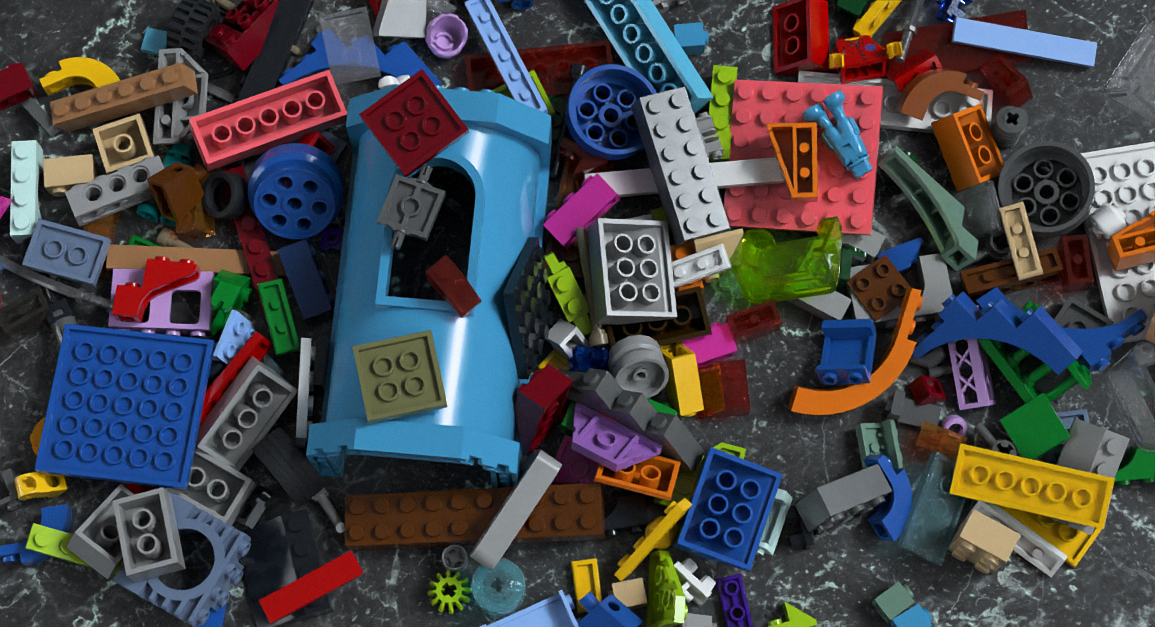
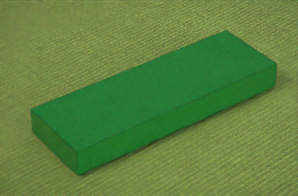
M282 278L257 284L275 356L300 351L301 348Z

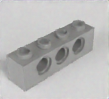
M159 155L146 157L140 163L132 166H123L117 172L109 175H100L94 181L86 184H77L71 187L70 190L65 191L79 227L154 198L147 179L165 169ZM147 177L144 182H137L139 178ZM123 186L121 191H113L116 187ZM95 195L100 196L97 200L90 201L91 197Z

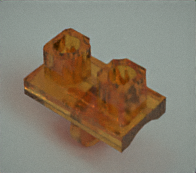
M924 421L915 445L957 461L960 443L965 444L968 437Z

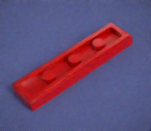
M351 550L258 601L272 625L364 575Z

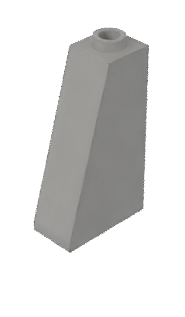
M382 0L372 31V37L426 38V0Z

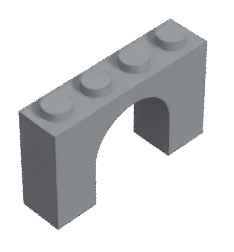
M872 230L871 236L820 233L818 237L813 235L807 246V249L810 250L806 258L801 257L795 268L799 271L795 279L790 277L784 288L787 291L785 300L823 320H842L852 299L827 287L820 280L816 270L818 259L830 251L842 250L846 247H856L860 249V252L867 253L864 261L872 264L886 236Z
M941 253L919 256L916 262L923 301L920 310L915 311L913 318L916 321L915 325L924 324L925 320L935 319L937 322L941 318L938 313L945 308L942 303L952 295L946 261L940 257ZM870 264L851 267L850 278ZM845 284L847 297L852 299L849 305L852 319H872L875 329L879 327L895 329L901 308L893 309L875 322L852 290Z

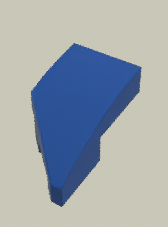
M921 237L877 254L878 258L886 254L899 273L910 269L912 265L915 266L916 258L921 246L924 244V239Z

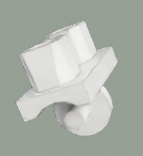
M687 558L681 563L677 561L674 567L685 594V600L688 603L693 600L701 607L712 594L711 590L716 584L715 581L707 575L699 581L693 575L698 567L691 558Z

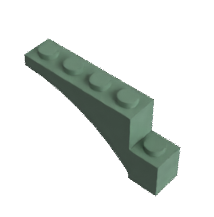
M895 146L879 157L877 165L892 178L914 205L928 227L941 253L940 257L957 272L975 261L979 241L962 226L965 207L899 147Z

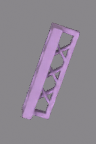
M964 339L968 343V349L964 355L956 350L957 341L948 342L959 409L964 410L996 404L988 354L978 342V339ZM964 362L972 366L973 373L968 380L960 373V368ZM968 387L976 391L978 402L966 404L964 393Z

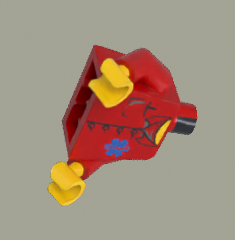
M846 32L841 35L840 40L836 42L835 49L830 52L826 66L831 71L837 69L841 84L884 77L887 60L897 55H903L901 42L889 43L886 45L887 48L874 42L869 35L854 37L853 33Z

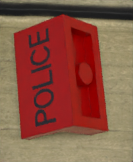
M923 49L905 60L903 64H899L886 72L885 78L894 83L900 95L905 86L916 76L929 70L941 69L942 66L936 54Z

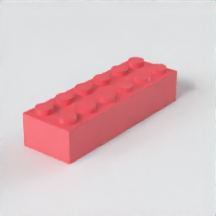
M326 70L190 118L189 128L208 172L270 150L276 146L298 140L304 134L320 132L345 123L348 114L331 72Z

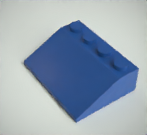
M710 447L703 457L688 500L692 506L682 517L672 547L701 558L750 571L783 474Z

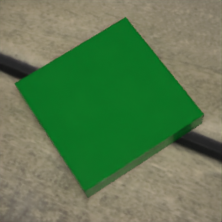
M1044 393L1000 420L1023 458L1035 460L1071 438V435Z

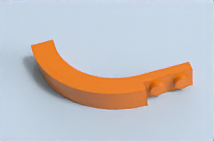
M907 287L892 338L885 353L872 368L870 383L846 384L829 389H812L794 385L787 409L810 415L841 413L870 402L889 388L906 367L917 343L907 338L908 335H912L916 321L913 320L915 311H919L922 305L923 296H920L921 290Z

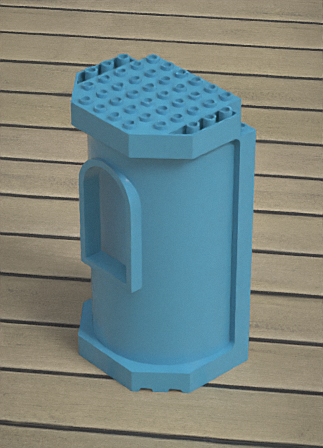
M393 85L350 98L346 129L353 150L327 376L321 423L310 424L306 456L320 476L343 478L346 454L474 465V462H477L483 466L484 470L490 471L493 488L514 487L521 477L523 450L514 411L517 400L515 394L523 383L528 384L530 382V376L528 380L518 379L503 292L528 237H538L539 245L543 248L545 230L543 224L545 223L552 147L551 115L489 89H482L477 92L469 91V89L464 87H456L453 90L435 85L469 129V133L424 165H427V168L428 166H443L460 172L470 181L476 194L465 302L438 301L388 296L394 250L389 245L395 232L390 228L377 224V219L395 175H404L359 114L399 85ZM420 167L419 169H417L415 172H413V173H412L411 175H409L407 178H410V177H412L415 173L419 172V171L422 169V167ZM431 330L448 408L368 424L352 346Z

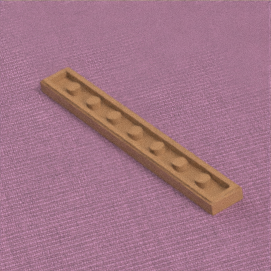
M110 244L106 260L107 271H113V269L145 270L147 258L155 259L156 256H162L176 262H180V259L192 260L201 271H210L215 275H218L223 269L239 275L250 276L243 250ZM270 251L278 278H288L278 251Z

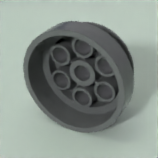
M1040 141L1026 145L1016 151L1002 168L998 182L1000 205L1005 207L1024 202V205L1032 206L1034 209L1027 216L1033 236L1055 237L1066 234L1079 226L1092 208L1095 197V179L1092 169L1087 160L1077 150L1066 144L1055 141ZM1041 167H1047L1050 169V173L1040 175L1037 173V170ZM1063 176H1071L1074 179L1070 184H1063L1060 181ZM1022 181H1026L1030 184V187L1026 190H1020L1017 188V185ZM1049 190L1054 194L1049 199H1044L1040 196L1041 192ZM1067 199H1073L1077 202V205L1073 208H1067L1063 203ZM1046 214H1054L1057 219L1052 223H1048L1043 220V217Z

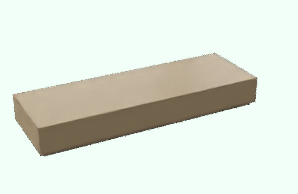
M1024 202L999 208L1018 280L1022 281L1043 275Z

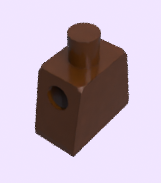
M176 162L147 179L162 217L179 223L201 200L204 192L199 181L207 175L202 165L196 164L191 167Z

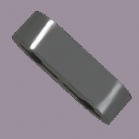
M32 97L22 104L26 112L51 138L61 131L60 128L53 125L52 118Z

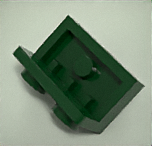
M856 247L842 249L832 260L831 267H828L826 281L830 282L829 288L839 291L850 280L851 267L859 266L866 259L867 253L860 252V249Z

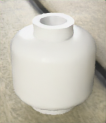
M1104 203L1089 216V221L1092 224L1089 230L1098 239L1103 236L1105 239L1111 240L1113 235L1126 227L1125 219L1127 216L1115 203L1112 205Z

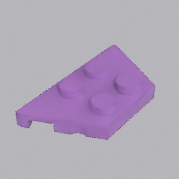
M576 403L571 443L572 450L615 472L660 455L663 445L581 403Z

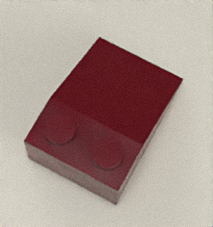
M549 363L542 370H536L528 384L523 383L515 394L517 400L514 411L523 454L526 456L556 429L573 383L572 379Z

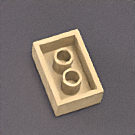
M973 509L961 522L947 549L952 551L951 555L963 562L968 560L974 563V567L978 571L985 574L989 572L993 574L1008 561L1021 534Z

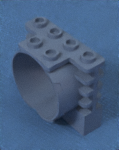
M168 491L172 497L179 537L192 533H202L213 546L214 565L209 576L200 585L192 589L175 590L165 586L159 580V576L134 582L126 576L123 563L113 581L192 627H199L209 618L210 608L218 611L220 607L225 606L229 600L231 588L241 580L244 566L238 561L241 556L244 557L248 553L251 546V538L244 532L235 529L233 526L224 523L204 510L197 508L194 504Z

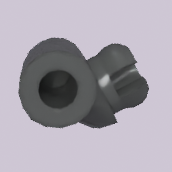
M942 345L938 346L918 359L912 355L909 363L925 368H933L944 361L946 349Z

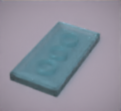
M931 452L897 546L935 566H942L967 498L949 494L956 462L939 452Z

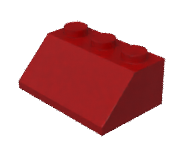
M790 0L773 6L774 74L798 75L799 70L811 72L829 70L826 66L829 58L828 1Z

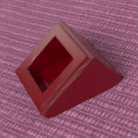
M920 375L909 385L917 405H927L946 400L938 378Z

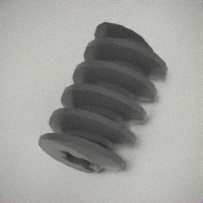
M1006 106L998 112L991 125V131L997 146L1011 148L1017 144L1028 123V115L1024 109Z

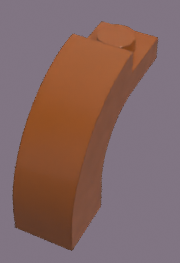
M933 69L916 76L905 86L893 110L923 121L931 101L943 92L956 91L979 101L982 100L985 92L977 89L979 84L965 79L967 75L965 73L952 69Z

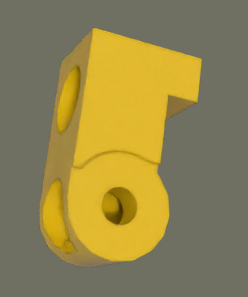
M32 472L14 478L19 500L35 497L55 498L67 490L66 481L62 475Z

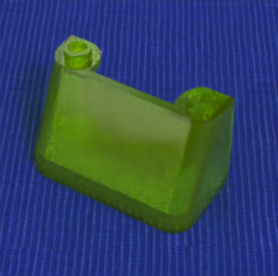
M838 216L822 219L817 226V233L819 235L817 237L776 243L771 233L767 230H747L731 264L744 297L751 303L762 304L833 293L839 282L842 226Z

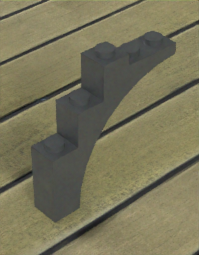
M590 368L587 373L559 369L560 372L573 380L567 399L597 410L620 424L663 445L660 453L663 457L681 461L679 468L681 471L692 473L695 471L706 452L676 415L657 412L643 393L623 390L607 370Z

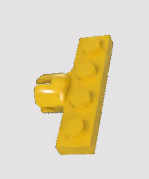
M686 498L679 503L673 501L664 511L667 516L657 517L647 525L645 537L642 536L633 545L635 551L631 556L627 553L618 562L617 565L620 568L614 575L622 582L654 548L662 550L672 545L678 532L677 522L692 504Z

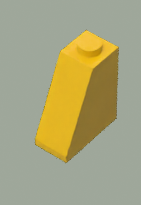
M680 342L661 346L664 361L669 370V380L665 389L670 404L678 411L677 414L683 417H690L695 415L696 412L704 410L695 353Z

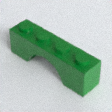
M1155 444L1130 446L1126 457L1121 461L1115 475L1116 485L1131 484V480L1141 479L1142 483L1155 482ZM1055 452L1056 463L1061 452Z

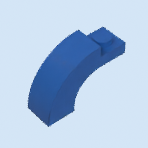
M870 454L863 461L867 467L879 464L892 492L884 497L885 502L878 505L875 513L868 521L880 540L895 541L905 529L912 508L910 482L905 470L893 469L892 462L884 454Z
M63 504L41 508L42 518L40 525L69 533L72 523V508ZM27 540L0 546V561H3V564L16 563L18 558H20L21 563L29 567L41 563L51 556L25 549Z

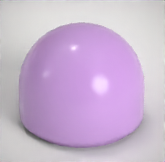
M949 415L942 421L941 431L946 439L958 441L966 435L968 427L962 417ZM960 424L958 434L952 435L948 433L951 425Z

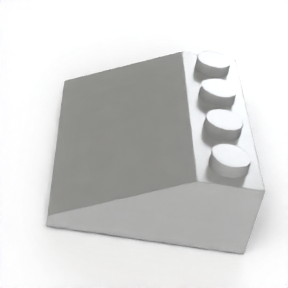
M597 218L587 227L595 323L620 325L677 318L668 222Z

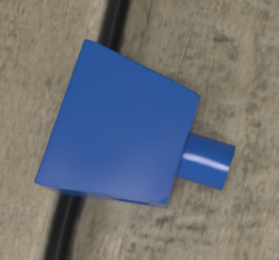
M590 591L579 600V603L588 612L579 621L580 627H637L643 622L614 595L610 594L603 601L599 602Z

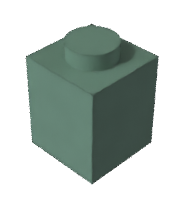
M898 581L874 599L871 604L885 622L889 623L915 602L912 599L914 594L906 584L901 585Z

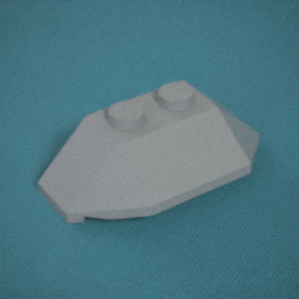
M182 48L159 49L158 69L180 62L195 71L198 94L155 107L154 145L179 143L191 133L189 119L206 113L208 73Z

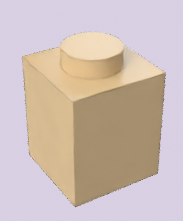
M642 578L612 583V591H608V596L610 594L614 595L630 610L647 607Z

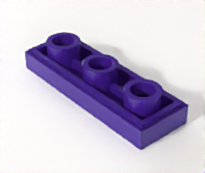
M741 574L717 578L715 581L726 627H753ZM739 610L742 616L735 618L732 612Z

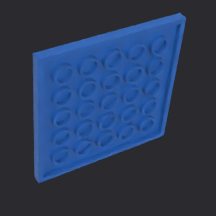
M65 324L34 470L45 474L187 490L215 342L209 339Z

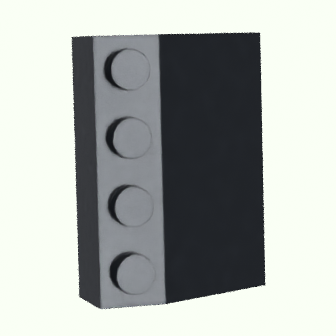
M306 509L278 516L255 525L253 529L248 528L241 531L251 538V546L248 553L244 557L241 556L240 559L244 566L243 571L257 627H282L334 612L330 594H327L271 625L258 601L322 566L311 518Z

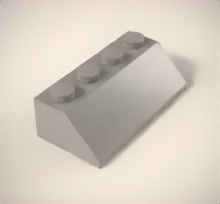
M251 356L200 425L196 446L239 472L253 453L251 449L265 437L298 390L274 370Z
M1074 417L1069 430L1071 438L1065 441L1056 465L1115 478L1130 438ZM1048 517L1090 535L1093 534L1095 527Z

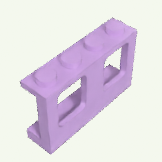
M113 269L110 300L115 299L117 285H125L126 282H132L142 287L145 270ZM201 271L200 278L197 281L155 297L150 302L149 320L145 323L121 322L116 320L112 310H110L108 327L110 329L173 336L190 335L191 338L211 336V297L213 295V278L216 276L213 272ZM175 291L201 293L200 316L197 324H173L170 322L172 294Z

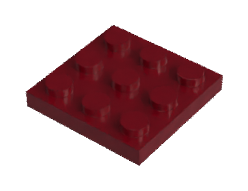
M423 69L359 114L405 177L411 175L422 165L469 133V129Z

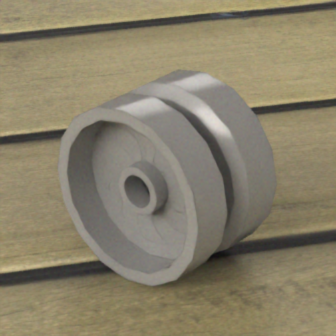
M628 336L618 341L607 355L609 371L623 390L643 393L648 399L657 395L665 388L669 380V370L664 361L662 350L658 342L649 336Z

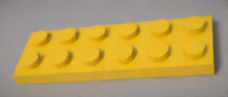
M960 443L949 494L1104 529L1115 478Z

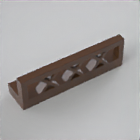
M1054 247L1038 251L1044 273L1040 276L1019 281L1012 258L960 271L959 276L965 290L964 293L974 303L996 287L1005 295L1059 281L1064 268L1057 249Z

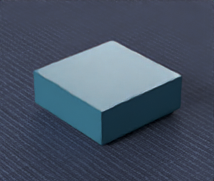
M147 27L141 51L159 56V49H167V31Z

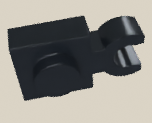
M259 485L254 492L253 498L247 500L235 522L250 529L258 525L263 518V512L266 508L264 504L271 498L273 491L266 486Z

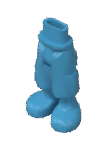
M839 90L823 100L825 106L837 121L835 127L829 120L821 103L805 110L802 113V117L807 122H817L823 129L820 137L831 152L833 151L846 170H851L855 179H858L873 170L868 161L870 156L860 137V130L854 118L846 117L844 113L843 103L845 95L842 90Z

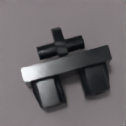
M794 504V506L789 508L784 524L798 522L800 531L788 533L790 548L804 547L805 550L812 549V546L815 545L812 532L807 531ZM818 529L813 530L815 536L822 534Z

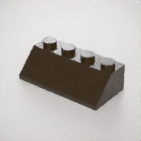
M700 286L675 292L677 318L620 325L605 324L611 348L618 341L634 335L649 336L656 340L660 347L712 335Z

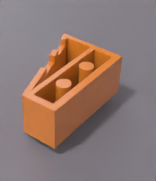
M817 122L766 123V131L791 201L817 202Z
M1155 210L1142 220L1132 223L1111 237L1107 251L1115 271L1155 261Z

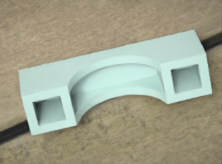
M37 140L12 141L10 236L17 244H21L26 238L32 237L38 219H42L38 203V181L40 174L43 173V149Z

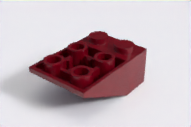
M242 0L235 8L227 12L225 18L217 26L210 30L209 35L204 41L221 60L244 71L261 53L279 1Z

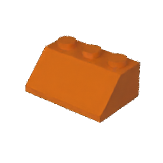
M981 104L931 123L957 192L1000 175L1004 162Z
M655 456L617 472L599 464L595 481L671 501L681 461Z

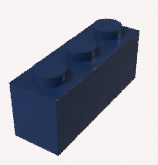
M306 239L277 249L304 321L332 311L331 305L335 304L331 290L325 291L322 282L326 280L322 267H316L313 258L318 257L313 243L307 244Z

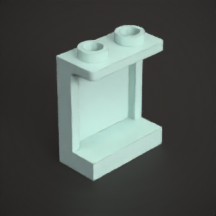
M777 490L756 552L758 556H763L764 553L774 554L793 499L785 490Z

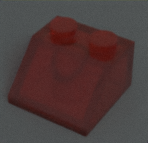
M745 359L720 361L698 368L704 410L698 411L699 420L749 415L751 406Z

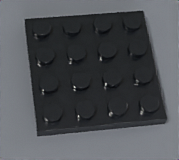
M528 237L503 292L518 379L527 380L532 369L536 368L537 357L542 354L544 340L548 339L550 326H553L555 321L554 311L550 310L551 292L547 290L546 286L548 278L547 269L543 268L544 250L539 245L538 237Z

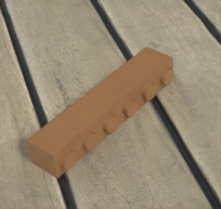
M180 62L51 101L53 125L69 133L196 95L198 91L195 71Z

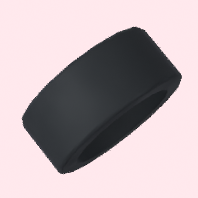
M223 171L212 173L206 179L202 188L204 192L202 204L205 211L211 217L230 220L239 217L248 204V186L245 180L239 174ZM227 181L231 188V200L227 208L223 210L219 203V192L222 185Z

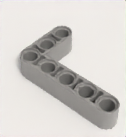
M541 449L533 450L521 467L524 473L469 555L471 558L490 571L495 568L562 466L560 462Z

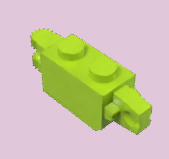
M553 252L545 255L544 259L548 265L547 283L565 320L569 323L573 322L574 326L583 335H589L590 331H592V325L587 315L589 313L588 304L570 267L564 261L558 263Z

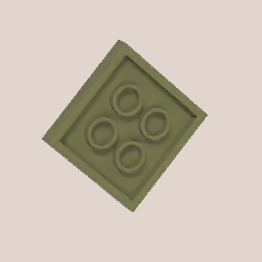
M431 330L352 346L368 424L448 408Z

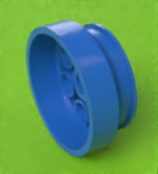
M615 64L595 67L584 73L569 93L565 106V119L568 130L575 142L583 150L595 157L606 160H622L632 157L642 151L644 146L638 128H632L628 124V120L636 122L631 105L638 98L656 94V91L642 74L629 67ZM596 92H602L606 99H599ZM619 98H626L630 105H623ZM580 109H587L591 116L582 115ZM604 115H611L614 122L606 121ZM588 131L597 133L599 139H592ZM612 137H618L622 141V145L615 144L612 141Z
M289 143L276 146L259 157L252 167L248 184L250 207L262 225L280 237L304 239L318 234L337 217L343 202L344 181L338 165L327 153L311 145ZM281 177H288L290 180H282ZM306 181H314L315 184H308ZM266 194H273L274 197H267ZM291 198H298L300 200L292 201ZM316 202H323L325 204L318 205ZM275 215H283L284 217L278 218ZM305 218L309 221H301L299 219Z

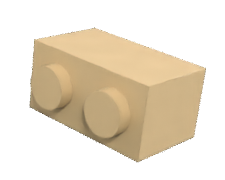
M92 154L43 159L44 187L50 195L56 197L66 196L65 191L70 190L71 187L77 184L89 183L98 177L97 161Z

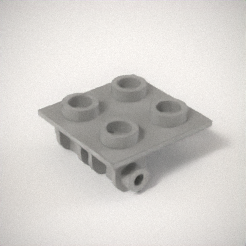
M707 112L700 113L698 118L695 117L708 160L712 157L713 160L721 159L723 157V148L720 140H718V135H716L717 131L712 117Z

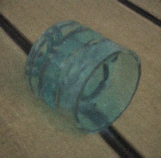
M501 558L492 571L483 565L476 569L472 577L471 590L476 605L483 613L493 618H505L516 613L522 607L526 599V581L522 570L515 563ZM496 581H501L502 585H506L502 587L501 592H497L496 588H492L496 585Z

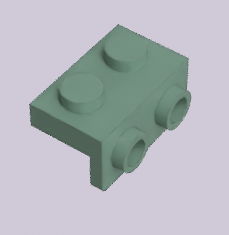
M888 419L881 423H860L855 426L863 469L868 468L863 460L870 454H884L892 462L893 469L903 468L902 454L898 443V431L895 427L894 419Z

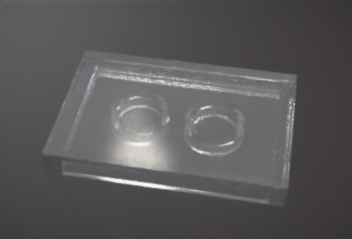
M367 6L319 16L329 69L335 85L381 76Z

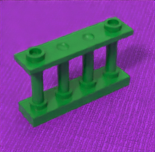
M1029 300L1022 309L1024 312L1030 308L1035 311L1040 306L1037 304L1033 305ZM978 339V342L1025 403L1040 395L1034 387V382L1052 371L1046 363L1031 373L1024 374L1019 368V362L1031 353L1024 349H1019L1014 354L1008 353L1003 347L1004 342ZM1074 361L1067 367L1073 375L1045 393L1048 400L1052 402L1078 383L1084 390L1089 388L1092 383L1090 379L1092 376L1089 370L1084 365L1080 366L1077 361Z

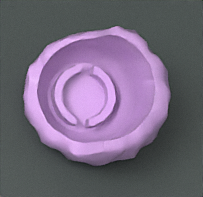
M440 14L438 17L430 20L426 27L425 42L432 53L439 58L450 59L457 56L468 39L466 24L456 14Z

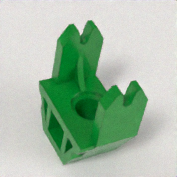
M222 269L213 278L211 306L212 310L218 313L210 327L212 337L216 338L219 333L222 334L232 309L238 311L241 315L243 314L246 303L250 302L253 294V289L250 288L249 277Z

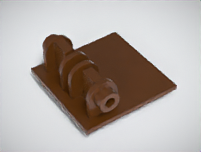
M886 254L854 275L846 283L875 322L896 307H901L906 289L910 287Z

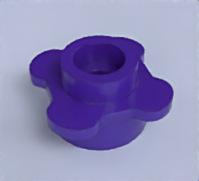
M337 227L336 229L324 228L320 232L322 235L320 248L324 251L342 250L344 229L342 227Z

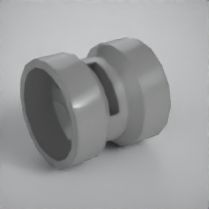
M450 545L442 553L444 567L450 570L451 573L455 574L457 571L461 573L467 568L469 559L466 550L462 546Z

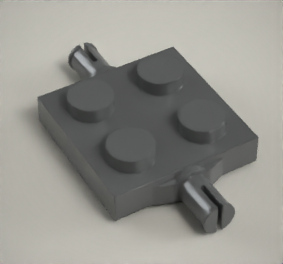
M422 165L418 178L395 175L377 219V224L390 228L395 232L389 245L392 248L396 247L397 250H400L405 236H413L427 242L446 195L445 191L435 188L427 182L433 170L430 166L427 168V165Z

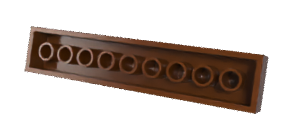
M602 484L549 485L511 544L605 539L604 488ZM514 487L346 495L345 547L350 551L448 547L453 544L474 546Z

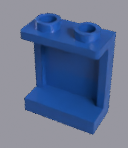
M872 319L823 320L821 329L825 339L821 364L817 365L815 370L820 384L858 385L860 383H870L877 337Z

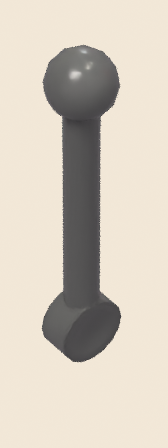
M323 25L317 26L315 36L320 32H326ZM311 42L309 43L301 57L295 60V66H297L300 63V60L310 52V50L312 49Z

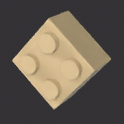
M140 113L92 129L107 175L117 172L123 166H132L140 163L146 157H155L146 125Z

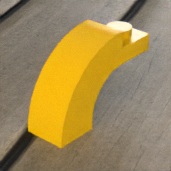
M85 57L63 59L59 61L62 70L51 71L45 77L39 79L48 96L74 85L82 84L98 88L120 81L116 73L107 65L95 59Z

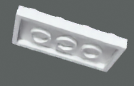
M301 338L295 441L298 448H305L306 441H308L309 427L312 424V421H307V416H312L314 396H309V392L314 391L312 384L314 371H310V367H314L316 346H311L312 338Z

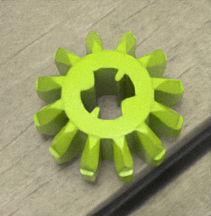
M446 570V578L444 579L440 573H437L436 577L439 583L435 581H430L429 583L431 587L436 589L428 591V596L435 597L431 601V605L436 606L441 603L438 609L441 613L448 606L449 614H453V606L455 605L458 610L462 611L464 608L460 602H470V598L463 594L472 592L471 587H464L469 582L468 579L463 578L459 581L461 577L459 571L452 578L450 570ZM449 586L450 589H457L454 590L455 595L453 597L443 595L446 594V587Z

